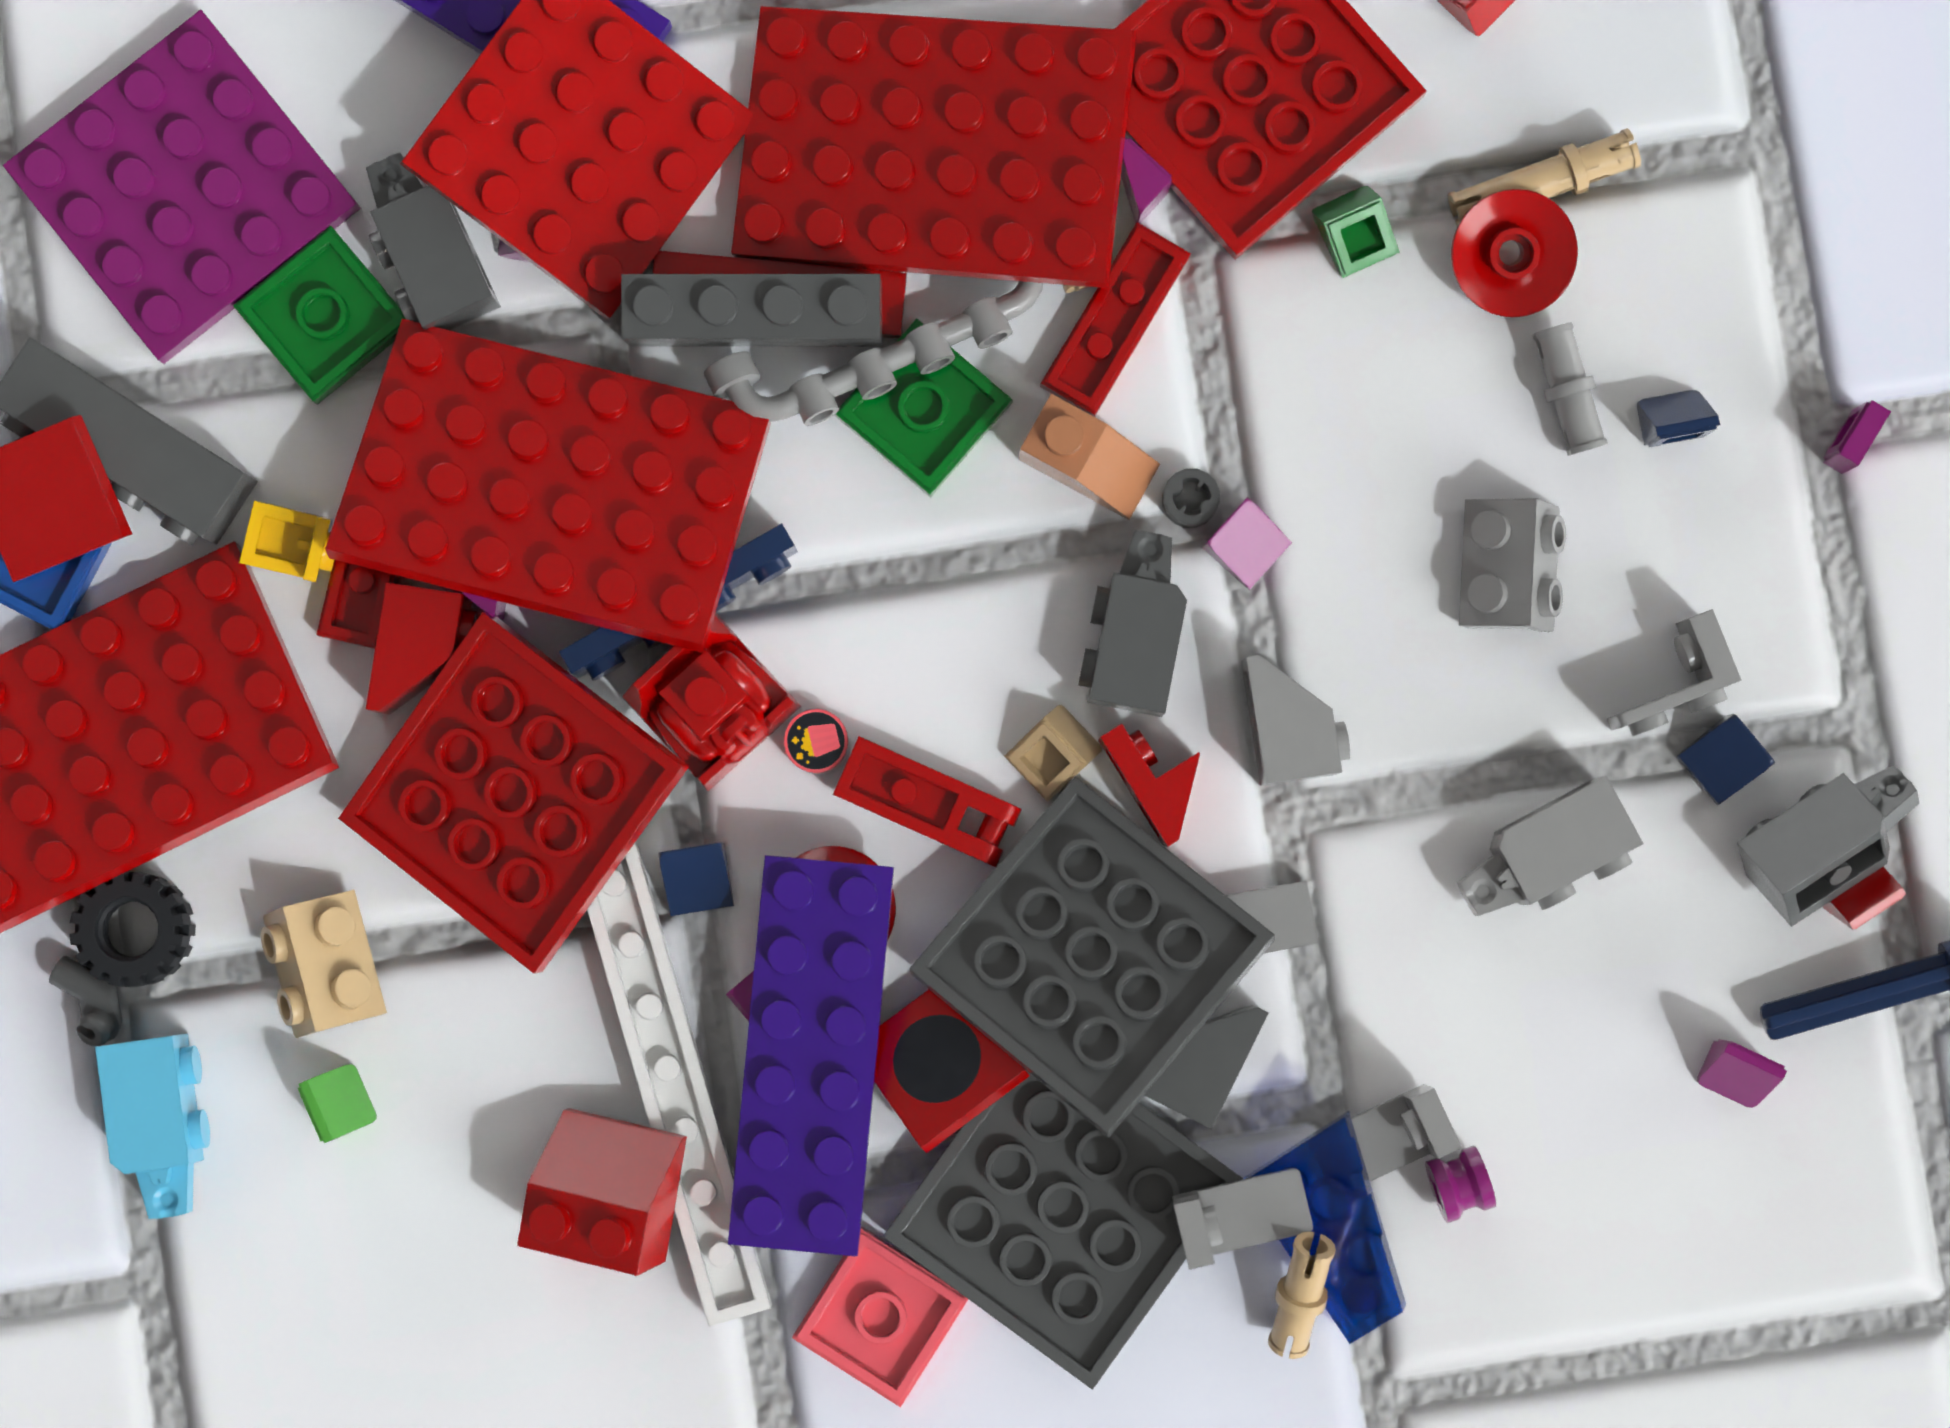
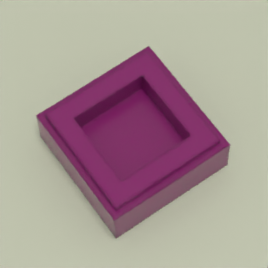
M1873 400L1851 410L1825 453L1823 463L1841 474L1859 466L1891 411Z

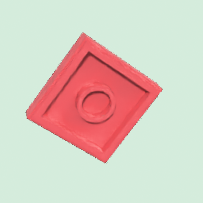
M861 1226L858 1256L843 1255L792 1338L901 1408L968 1299L920 1263Z

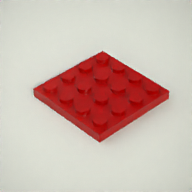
M520 0L408 151L400 165L607 320L611 318L621 304V274H643L743 137L753 112L610 0Z
M1147 0L1114 28L1133 30L1136 35L1125 136L1127 139H1132L1172 176L1170 186L1172 190L1234 260L1410 110L1427 92L1347 0Z
M482 612L338 819L533 974L544 971L689 768V765L498 617Z

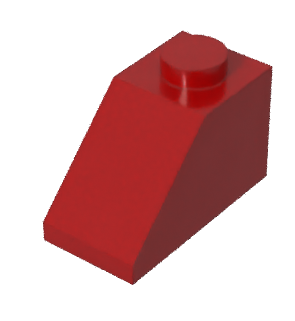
M386 582L366 710L390 715L434 682L479 618L478 611L470 610L472 601L467 596L461 593Z

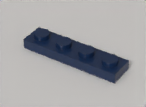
M782 523L733 551L716 612L736 599L732 590L752 578H755L758 585L765 584L792 567L787 558L798 551ZM600 627L560 650L559 653L571 674L580 678L588 673L594 681L625 664L626 661L622 656V653L643 641L648 649L662 642Z

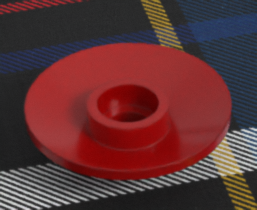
M1523 189L1495 192L1475 203L1459 222L1451 246L1452 269L1462 292L1471 302L1484 311L1504 317L1528 316L1549 307L1567 289L1574 275L1578 259L1576 234L1565 212L1548 197ZM1512 240L1518 245L1520 253L1514 263L1506 265L1500 259L1499 250L1503 243Z

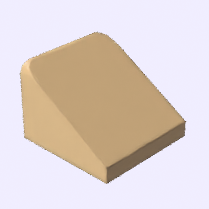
M1058 705L1036 724L1004 757L1048 802L1102 751V747L1064 706Z

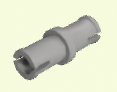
M1572 322L1532 334L1533 340L1536 341L1549 389L1544 390L1547 403L1554 402L1567 446L1566 452L1568 456L1608 444L1607 439L1604 438L1590 391L1596 388L1593 376L1586 377L1572 330L1574 328Z

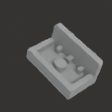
M1537 498L1465 499L1459 626L1466 628L1531 629L1538 632H1553L1555 617L1560 614L1563 604L1562 586L1557 579L1558 553L1563 551L1566 541L1565 522L1562 516H1560L1558 506Z

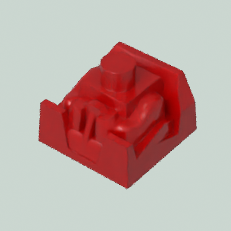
M716 613L704 653L678 646L672 647L639 677L622 696L668 749L689 765V772L707 791L711 790L802 707Z

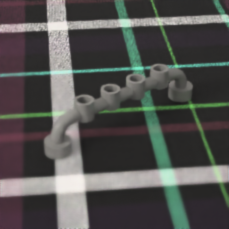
M1018 281L1015 289L998 298L992 296L981 299L968 306L961 314L941 323L932 322L922 325L911 331L903 340L882 349L872 348L861 352L851 358L846 365L824 375L818 373L807 376L794 383L789 390L776 396H761L752 388L761 376L751 354L747 351L733 353L717 360L706 368L704 376L714 397L722 399L729 397L739 409L753 417L769 419V422H775L800 414L804 425H815L829 419L839 411V407L834 399L839 395L858 388L863 400L874 399L889 392L897 385L892 372L915 362L921 374L933 373L944 368L955 359L950 347L970 337L974 338L979 349L988 348L1004 341L1013 333L1008 321L1018 317L1034 305L1042 292L1043 283Z

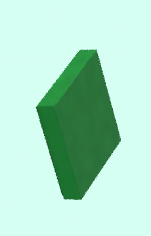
M331 225L233 305L299 386L317 405L395 341L402 318L406 319L401 308Z
M916 318L896 342L905 339L911 331L925 324ZM952 347L951 350L955 359L944 368L933 373L921 374L915 362L892 372L897 381V385L892 390L877 398L863 400L858 388H855L835 414L836 418L930 498L1013 403L1012 398Z

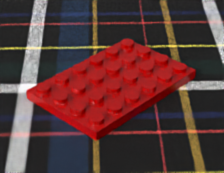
M760 6L748 109L753 114L745 132L731 254L737 258L858 269L1108 288L1136 45L1134 31Z
M402 318L325 551L330 559L704 653L771 422H769V419L753 417L739 409L730 400L435 326L424 330L419 322Z
M236 541L0 655V933L340 768L251 566L239 563L243 548Z

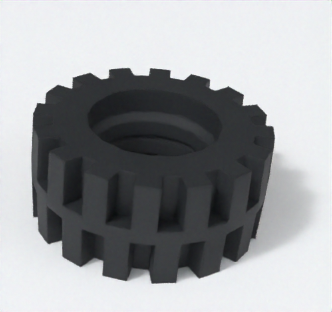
M125 872L94 887L89 892L82 893L77 900L81 905L78 912H72L70 923L75 924V933L69 934L71 945H76L79 951L75 957L80 965H86L90 969V975L98 980L107 981L110 985L140 987L163 981L164 977L174 974L181 967L179 963L183 957H188L192 950L189 941L191 936H195L196 925H191L190 915L194 914L191 905L184 902L182 899L184 894L178 887L170 885L166 879L143 872ZM129 902H138L147 906L154 913L158 923V936L154 945L146 953L136 957H128L119 953L111 944L108 936V923L112 914L120 906Z

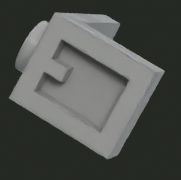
M1713 609L1676 623L1680 636L1674 638L1678 658L1688 673L1695 671L1699 683L1607 718L1611 731L1628 725L1632 736H1636L1669 723L1664 712L1668 709L1687 702L1691 713H1694L1728 699L1724 687L1742 680Z
M1425 1084L1325 1129L1310 1138L1312 1148L1330 1187L1337 1195L1347 1193L1429 1154L1440 1159L1462 1148L1435 1088Z
M1289 1168L1172 1196L1189 1270L1215 1264L1213 1258L1215 1254L1297 1236L1302 1232H1311L1313 1229L1301 1174L1297 1168Z

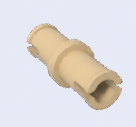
M1302 1232L1294 1239L1293 1253L1287 1275L1279 1280L1275 1291V1301L1279 1306L1273 1328L1268 1337V1345L1277 1355L1283 1356L1287 1337L1292 1336L1294 1339L1289 1359L1302 1358L1307 1354L1316 1316L1323 1313L1328 1300V1292L1324 1286L1336 1248L1332 1240L1321 1234L1315 1255H1310L1309 1251L1314 1232Z

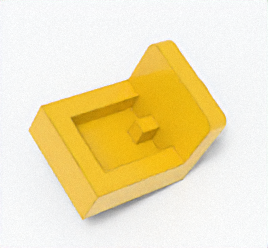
M254 500L239 563L316 582L319 569L331 572L334 559L328 558L325 551L330 532H328L330 518Z

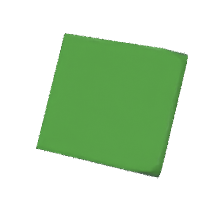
M353 1064L341 1066L298 1084L299 1087L297 1089L320 1142L327 1143L373 1123L377 1119V1114L357 1068Z

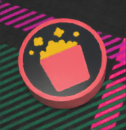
M811 709L798 714L791 720L785 731L784 746L789 759L798 768L809 773H825L834 769L842 762L848 750L849 741L845 726L838 717L826 710Z

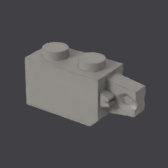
M1597 777L1495 831L1490 845V851L1493 856L1458 881L1457 884L1468 907L1475 916H1480L1517 902L1520 905H1531L1538 901L1541 909L1545 910L1574 895L1576 890L1572 882L1594 871L1598 880H1601L1630 865L1632 860L1628 852L1644 843L1608 777Z

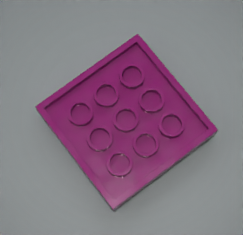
M202 10L195 13L2 165L156 359L163 364L234 310V304L330 225L336 229L361 209Z

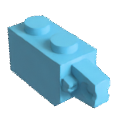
M188 1033L95 1047L110 1164L124 1174L136 1173L149 1219L174 1217L192 1212L194 1163L204 1160L203 1148H208L210 1145L208 1117L204 1109H197L194 1084H200L202 1080L201 1058L195 1045L189 1046Z

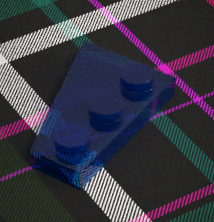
M1349 1111L1246 1175L1243 1179L1289 1168H1297L1299 1170L1313 1223L1311 1232H1314L1309 1251L1310 1255H1315L1321 1234L1332 1240L1336 1248L1324 1286L1328 1292L1325 1309L1349 1344L1402 1313L1406 1306V1301ZM1296 1236L1279 1240L1290 1257H1292L1293 1243Z

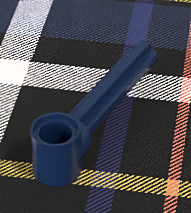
M1950 940L1938 944V954L1764 1003L1760 1007V1019L1765 1033L1770 1040H1779L1950 991Z

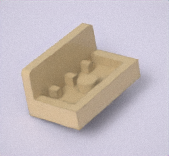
M355 890L284 906L264 915L265 926L261 930L262 948L267 960L276 966L281 989L277 992L278 1009L284 1023L292 1027L295 1038L387 1013Z

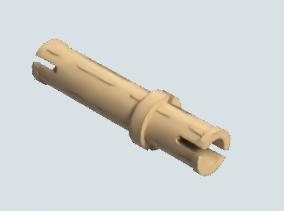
M1626 128L1617 134L1578 148L1571 143L1560 147L1559 155L1463 190L1448 193V202L1452 216L1459 217V219L1455 220V223L1458 226L1462 217L1475 203L1495 192L1523 189L1537 192L1548 198L1568 191L1578 195L1587 192L1590 183L1631 168H1639L1641 166V157L1637 143L1629 144V141H1632L1634 136Z

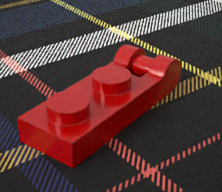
M860 736L833 792V795L995 868L1004 852L1003 849L998 847L1008 825L1015 827L1022 811L1017 806ZM967 807L985 814L975 837L958 830Z

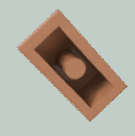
M1052 393L1021 446L1019 454L1020 461L1127 520H1130L1160 466V463L1108 424Z

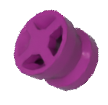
M1473 1145L1462 1149L1458 1158L1446 1162L1438 1158L1425 1162L1431 1189L1446 1223L1460 1219L1463 1211L1473 1207L1484 1211L1496 1207L1497 1203L1493 1186L1476 1146Z

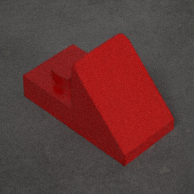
M1120 724L1102 735L1098 742L1159 841L1166 848L1179 840L1200 752L1155 778L1149 767L1158 763V760L1147 740L1139 729L1129 735L1123 724Z

